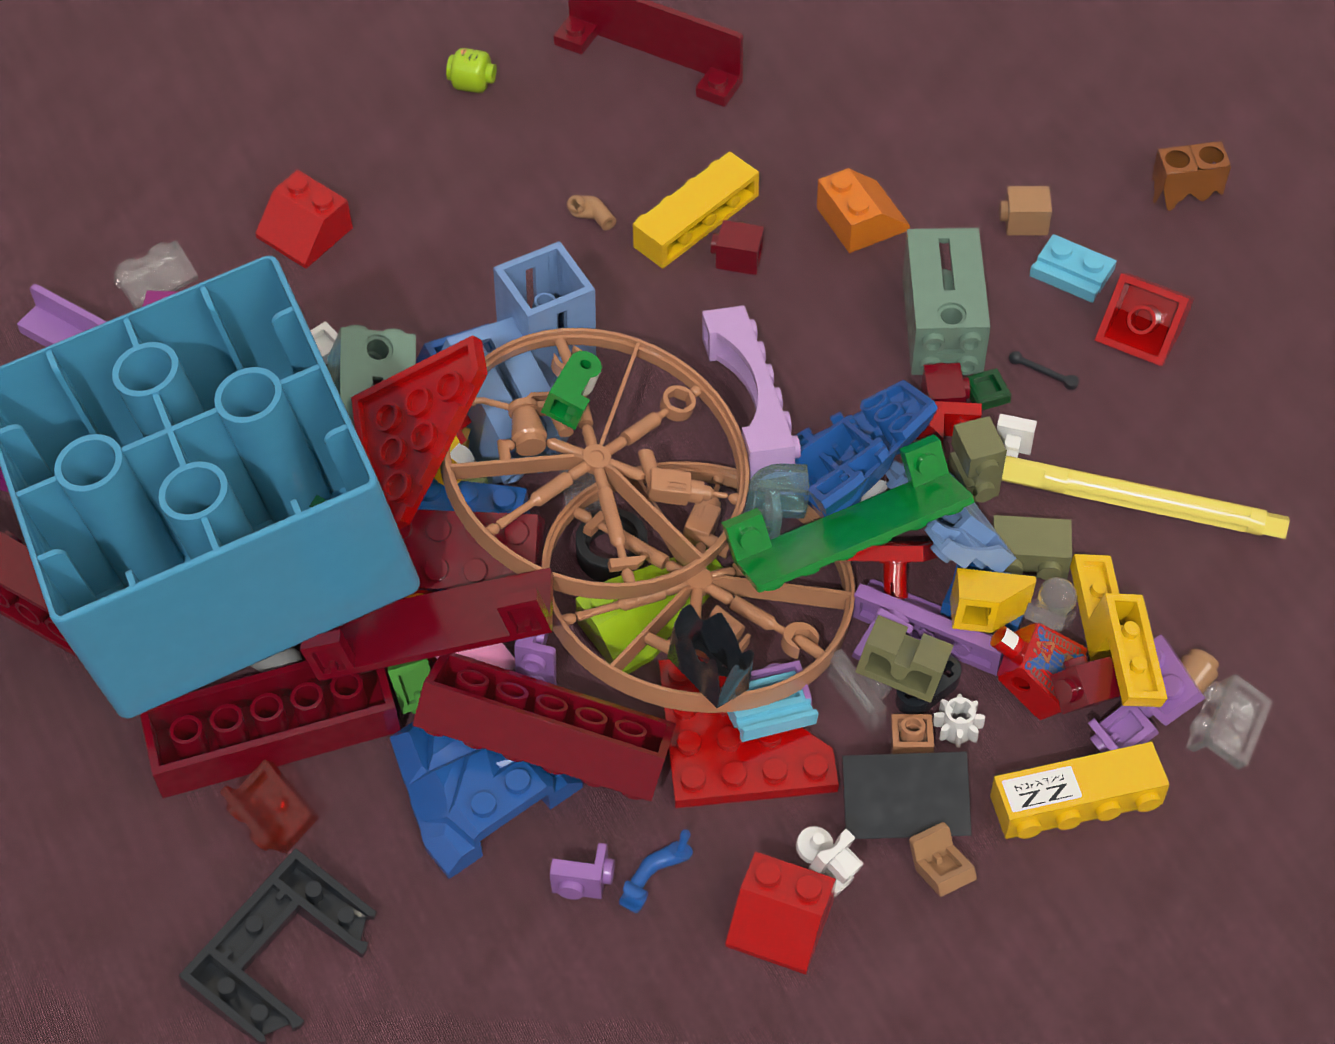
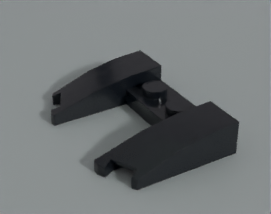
M295 848L178 975L181 987L258 1044H266L265 1035L290 1025L294 1032L300 1029L305 1024V1021L246 974L245 970L297 913L325 934L363 958L368 949V942L361 941L366 920H375L376 911Z

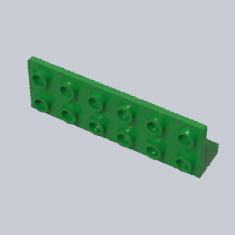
M933 434L899 449L908 480L907 483L771 540L763 515L758 508L721 522L734 563L757 592L773 591L779 589L785 582L792 579L812 575L818 572L821 567L830 563L848 560L855 556L857 552L873 545L886 544L892 537L909 530H919L930 521L945 515L949 516L961 512L964 507L975 502L974 497L969 490L949 473L940 439Z

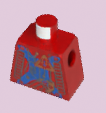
M1033 623L1015 632L1006 626L1000 627L990 641V645L1004 655L997 672L998 680L1039 720L1061 713L1060 704L1055 695L1050 675L1065 670L1063 662L1086 655L1087 648L1041 623Z

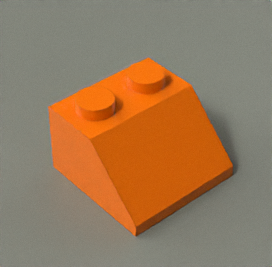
M850 168L818 179L817 209L849 253L904 233L907 229H910L909 223L877 180Z

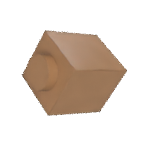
M1008 186L1006 200H1000L999 221H1005L1006 235H1048L1052 216L1049 186Z

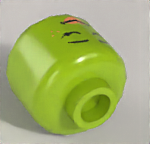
M459 48L454 55L451 54L448 58L446 77L447 80L451 81L456 90L483 93L489 83L493 84L496 79V64L491 63V57L486 51Z

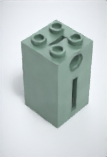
M979 228L907 229L902 280L911 375H922L923 365L936 363H960L962 375L984 372L990 334V319ZM939 243H949L952 271L942 269Z
M350 325L340 328L328 355L327 368L353 425L351 397L415 365L416 334H407L400 329L368 330L365 326Z

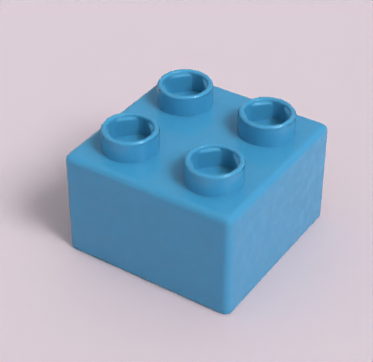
M261 257L0 366V467L50 618L119 716L126 719L135 717L296 646L318 634L330 631L407 597L418 590L420 586L419 576L375 471L281 265L275 257ZM316 495L327 500L314 507H309Z

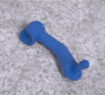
M684 829L681 831L679 841L672 842L670 845L648 855L642 860L631 880H627L624 883V893L619 900L621 906L634 913H638L644 906L649 894L647 890L643 889L649 878L660 869L686 862L690 859L693 850L687 844L691 836L689 830Z

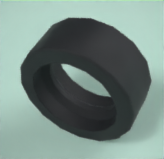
M617 508L623 530L648 544L647 530L642 520L632 512ZM599 511L593 512L591 515L594 517ZM581 522L576 531L575 545L577 560L582 571L592 579L600 582L621 576L622 571L609 572L607 564L609 559L596 556L590 551V543L598 536L606 533L599 529L592 537H589L583 533L584 526L587 523ZM629 552L626 556H627V557H631V556H638V555H635L634 553ZM645 560L644 563L636 570L644 568L647 561Z

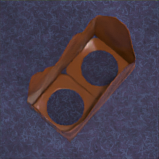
M1222 141L1157 149L1151 181H1154L1155 189L1153 204L1159 199L1163 188L1166 207L1169 211L1174 209L1177 203L1182 201L1187 194H1192L1200 201L1208 199L1214 191L1223 196L1231 164Z

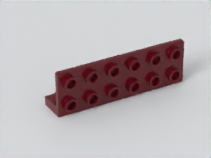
M568 0L569 16L553 35L554 45L580 55L586 51L597 35L701 72L705 75L696 86V97L722 107L728 104L743 83L742 33L650 0Z
M550 568L400 599L302 642L300 651L317 679L322 681L552 633L554 575Z

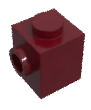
M723 220L720 233H714L711 241L710 252L711 254H716V269L757 275L764 250V226Z
M960 363L923 365L921 392L934 401L965 403L966 399L970 398L969 378L962 376Z
M1086 655L1063 662L1065 670L1050 675L1062 714L1096 706L1121 696L1111 656L1088 662Z

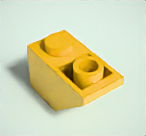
M957 568L950 595L952 629L993 633L1000 627L1024 615L1029 611L1036 577Z

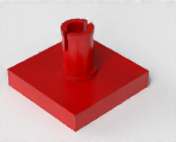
M889 541L883 545H873L861 550L846 561H879V563H883L884 593L898 599L908 598L907 563L924 562L939 557L930 548L934 544L933 541Z

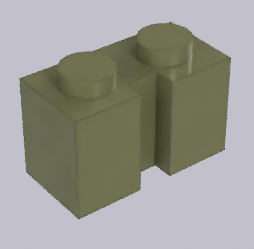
M990 416L954 425L951 444L955 452H951L949 455L948 471L954 474L957 480L973 494L975 502H986L993 497L999 496L1007 450Z
M994 515L993 528L1016 557L1004 570L1005 572L1022 575L1023 571L1036 572V578L1044 580L1068 578L1072 561L1071 520Z
M878 615L864 646L855 673L931 703L954 645L923 633L921 640L906 635L907 626Z

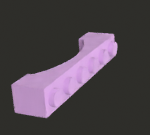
M744 305L702 311V340L709 361L717 360L730 369L745 385L755 405L756 413L750 426L742 427V436L748 455L749 480L795 474V458H800L801 455L799 439L797 435H791L790 414L788 411L782 410L783 400L780 388H774L773 368L771 364H765V347L762 341L757 342L755 320L749 319Z

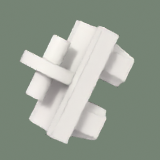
M816 826L808 827L797 838V853L801 859L811 864L808 868L809 870L836 878L835 898L853 881V876L864 864L849 849L855 837L845 829L835 844H833V839L826 830Z

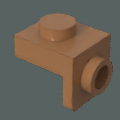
M945 822L939 823L909 839L915 870L940 897L977 880L974 865L953 845L950 828Z

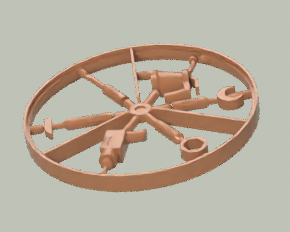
M560 328L528 334L512 340L486 355L485 361L488 372L496 365L521 353L538 348L556 346L563 362L561 363L554 353L551 369L557 377L569 358L575 352L582 351L574 345L602 347L632 355L599 444H597L592 427L593 419L589 405L587 406L578 424L579 428L582 429L586 444L585 449L556 438L546 440L547 432L539 416H547L541 413V410L549 392H531L527 397L518 398L510 404L485 397L475 398L471 407H475L476 404H485L508 410L509 417L512 419L511 440H497L499 460L452 464L449 448L440 468L447 496L456 515L477 543L493 558L517 574L545 569L513 552L502 544L495 535L499 533L500 529L506 527L532 507L544 505L547 501L557 496V494L570 487L573 481L587 472L595 477L599 489L597 495L611 544L616 547L619 558L609 559L607 563L609 572L622 571L623 583L592 582L552 572L554 575L553 590L585 598L609 600L648 596L668 590L692 578L708 566L727 544V537L724 531L715 543L701 554L649 502L686 506L688 502L701 504L702 500L709 501L713 497H728L730 503L735 505L731 518L740 515L745 506L749 486V464L743 436L726 403L715 389L693 368L676 356L641 339L621 333L590 328ZM568 345H573L571 352L569 350ZM635 357L667 371L690 388L688 389L680 385L668 387L664 391L660 402L661 411L658 413L651 412L624 430L620 435L621 437L616 438L605 447L603 446ZM699 396L713 412L727 435L736 464L737 493H732L728 496L727 493L716 492L711 486L704 485V481L691 480V472L658 468L654 452L649 449H642L638 452L642 470L611 459V455L626 445L633 444L658 427L664 417L673 421L687 420L692 415L696 404V397ZM675 397L686 402L687 407L682 410L671 406L669 399ZM551 418L560 437H569L574 433L572 428ZM547 446L551 450L562 453L560 455L511 459L510 451L516 448V452L519 455L534 456L543 452ZM569 470L568 472H562L550 482L531 494L530 500L487 527L475 516L465 501L456 481L459 479ZM624 476L637 481L645 478L647 483V499ZM609 484L689 564L659 577L635 581L632 570L639 568L644 563L646 556H626L624 548L626 537L612 489L609 488Z
M690 461L657 463L658 468L691 472V480L715 484L713 490L716 492L719 491L720 485L737 489V471L735 468ZM624 476L647 499V488L644 485L646 483L645 478L637 481ZM767 479L749 480L748 493L777 505L804 525L821 519L812 507L783 487ZM596 482L575 496L559 513L546 538L541 567L550 568V561L556 543L574 518L587 523L584 526L583 533L589 537H592L599 529L608 534L602 511H599L593 517L590 512L585 510L587 506L598 500L597 492L599 489ZM609 484V488H611L613 492H616V490ZM713 497L709 501L702 500L701 504L695 503L684 526L683 536L701 554L706 549H709L719 538L713 535L718 526L721 513V502L718 497ZM649 501L664 516L657 503ZM624 530L626 537L624 548L635 555H645L646 561L661 570L666 568L671 573L689 564L662 536L661 538L677 562L669 561L670 556ZM728 543L718 554L724 559H727L730 552ZM835 561L843 591L784 583L779 589L759 593L747 578H740L745 575L735 563L732 564V567L728 566L711 572L704 568L692 578L668 590L648 596L618 599L616 602L575 612V614L566 613L561 615L553 596L552 629L565 649L578 663L604 683L629 696L665 708L689 712L721 713L749 710L789 697L800 691L806 684L809 685L830 666L845 641L852 617L855 600L854 576L850 561ZM677 594L611 664L594 654L569 628L577 620L582 621L617 609L631 610L665 600L666 595L672 596ZM707 594L725 605L730 604V610L742 615V617L759 625L761 628L775 630L782 634L781 646L788 656L798 659L799 651L802 649L816 659L805 669L788 679L770 686L745 691L719 708H716L700 691L697 693L666 688L646 682L622 671L646 645L668 654L671 639L666 640L656 634L685 605L689 597L690 604L693 605L701 619L703 596ZM741 597L843 609V619L834 639L827 649L824 650L818 646L819 634L810 624L794 622L785 628L777 623L774 616ZM716 605L710 617L716 613H722L738 641L744 632L745 626L719 605ZM748 633L739 643L742 653L750 643L751 635ZM695 649L697 656L708 659L704 652Z

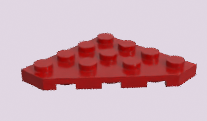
M473 335L351 397L355 430L375 471L399 530L410 525L488 375L482 340Z
M669 659L659 660L661 686L699 693L695 685ZM719 676L720 690L727 677ZM664 707L665 720L676 723L668 749L675 808L838 792L839 782L833 748L802 727L742 742L738 728H734L727 712H689Z

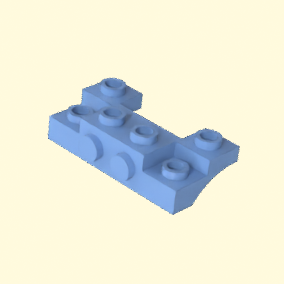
M894 459L890 469L885 473L889 479L886 483L889 489L908 482L904 465ZM949 471V473L957 480V478L954 476V474H952V473ZM975 502L964 507L957 514L945 515L928 522V527L925 529L934 543L930 547L931 550L945 563L952 560L965 569L973 562L981 569L988 566L995 572L1002 573L1016 559Z

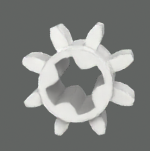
M958 694L956 698L951 699L949 702L945 699L940 701V712L934 713L933 726L942 727L939 737L941 741L946 739L951 743H955L956 747H960L961 743H965L968 740L972 742L977 741L978 729L984 727L985 715L976 714L978 701L971 702L969 699L963 698L961 694Z

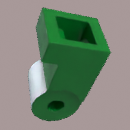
M588 351L575 352L569 358L549 391L541 413L576 430L590 399L584 396L592 392L601 373L602 365L598 357Z

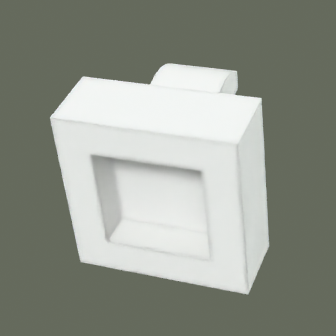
M1000 414L996 430L1007 450L1006 456L1018 458L1019 453L1030 455L1037 421Z

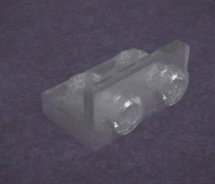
M176 240L169 244L161 242L149 249L148 255L138 260L130 258L118 265L117 271L114 272V283L117 288H122L135 310L143 306L147 290L176 291L198 279L197 272Z
M1234 674L1220 682L1214 681L1204 692L1205 703L1200 714L1190 725L1189 731L1192 734L1186 747L1192 752L1207 747L1236 769L1247 766L1273 701L1237 674Z

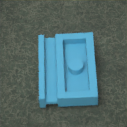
M1053 234L1038 255L1035 264H1032L1029 276L1093 303L1098 292H1101L1114 272L1117 260Z
M791 671L750 681L749 690L747 691L776 684L797 673ZM802 689L787 698L769 705L749 710L727 712L734 728H738L742 742L816 724L819 713L817 709L812 708L810 704L811 699L805 698Z

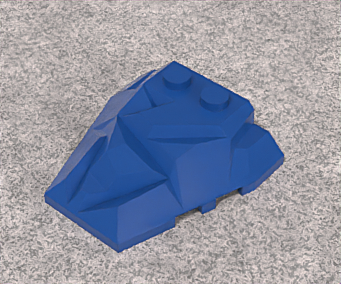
M902 380L862 400L860 404L862 411L854 415H848L845 418L840 411L830 416V420L833 423L832 426L816 434H813L809 427L796 434L800 443L801 455L800 458H795V474L786 475L785 478L791 482L801 499L812 507L821 518L859 503L862 496L890 469L895 456L900 454L899 449L911 444L927 428L938 409L934 400L907 381Z
M413 722L390 736L395 757L411 800L413 813L421 831L425 850L448 879L483 856L480 842L482 839L542 799L551 810L583 788V782L578 778L566 774H551L541 766L525 761L514 762L506 759L502 754L491 750L473 749L466 746L462 741L447 736L437 737L430 735L424 729L412 726Z

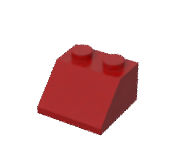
M297 169L273 189L255 232L256 238L307 269L353 229L348 200Z
M1121 273L1094 341L1162 367L1184 327L1195 298L1133 274Z
M755 851L739 891L725 947L806 975L834 902L836 878Z

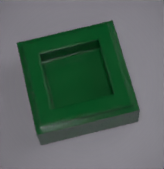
M997 368L967 376L970 383L969 399L972 403L982 404V411L1011 402L1012 394Z

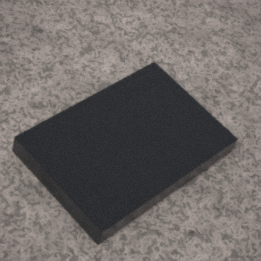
M967 752L842 756L845 829L855 839L911 838L942 822L949 826L951 836L972 835Z

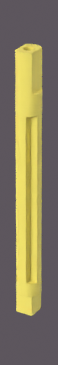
M1006 456L1002 475V481L1259 536L1264 534L1286 539L1290 523L1289 517L1269 513L1264 509Z

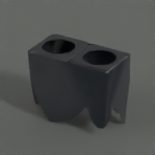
M688 604L683 607L674 622L667 657L716 708H719L749 690L754 652L752 649L744 653L741 652L736 635L722 613H716L708 619L701 620L693 605ZM695 649L704 652L709 662H701ZM719 676H724L727 678L720 692Z

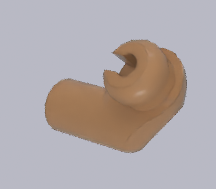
M576 194L572 195L567 201L568 210L577 218L595 219L603 230H609L616 224V218L603 202L595 196H580Z

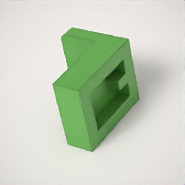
M428 658L388 667V673L402 714L416 713L423 683L431 671Z

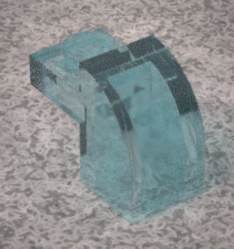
M769 465L757 471L749 483L744 513L755 508L760 510L770 540L779 536L782 518H805L810 496L807 490L810 487L807 465Z

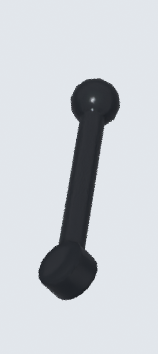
M1012 351L1008 356L1011 364H1022L1064 383V387L1067 390H1076L1078 388L1079 378L1075 375L1064 376L1022 357L1019 351Z

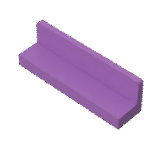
M33 284L29 289L36 306L17 323L21 334L48 347L103 324L106 321L51 291Z
M871 579L867 586L860 583L854 594L853 618L871 624L879 608H883L886 611L889 609L896 610L907 617L909 620L908 624L914 627L911 637L921 640L923 633L950 643L954 645L950 655L963 663L997 676L1004 655L990 645L991 638L995 632L987 633L952 629V618L940 614L942 606L908 593V598L903 599L885 594L883 583L875 579Z

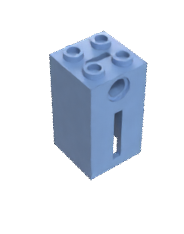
M560 241L493 267L497 322L512 317L522 336L560 328L596 329L595 288ZM530 268L533 271L534 302L532 309L527 304L526 270ZM568 345L569 350L571 352L573 345ZM574 345L582 351H588L596 356V346ZM550 346L530 350L550 388H552L558 378L551 369L554 353L560 362L563 363L557 347Z
M510 317L446 338L442 350L473 335L481 339L482 343L489 341L492 346L490 352H492L496 348L523 336L514 319ZM483 346L484 355L486 356V355H488L490 352L487 353L486 349H485L484 346ZM527 351L507 359L488 371V375L476 397H485L510 404L518 398L527 397L531 392H549L551 388L531 351ZM476 404L467 413L472 421L466 426L471 428L468 436L470 440L469 448L476 462L499 460L497 440H511L512 419L509 417L508 410L485 404ZM539 416L547 432L546 440L556 438L567 442L569 437H560L549 416ZM547 446L543 452L534 456L519 455L516 452V448L510 451L511 459L560 454L549 449ZM524 474L487 477L488 484L496 485L503 482L504 485H509L521 479Z

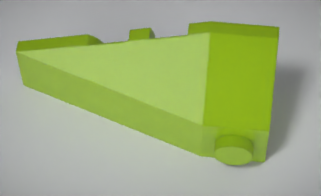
M674 557L669 560L677 562ZM715 558L705 568L711 572L723 567ZM654 565L633 571L635 581L652 579L670 573L666 568L661 570ZM622 575L609 579L605 583H623ZM677 594L672 596L666 595L665 600L631 610L617 609L582 621L577 620V622L605 660L611 664ZM707 594L703 596L702 604L710 597V595ZM579 596L575 598L576 612L616 602L618 599H594ZM690 597L688 598L687 602L683 607L690 604ZM681 609L656 634L657 636L667 640L672 635L674 622ZM646 645L622 671L627 674L652 661L660 653V650Z

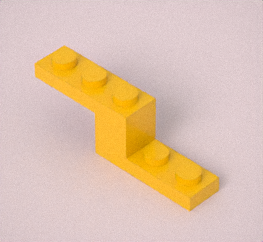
M1074 554L1070 569L1090 661L1111 656L1123 706L1162 707L1168 698L1143 595L1119 594L1111 556Z

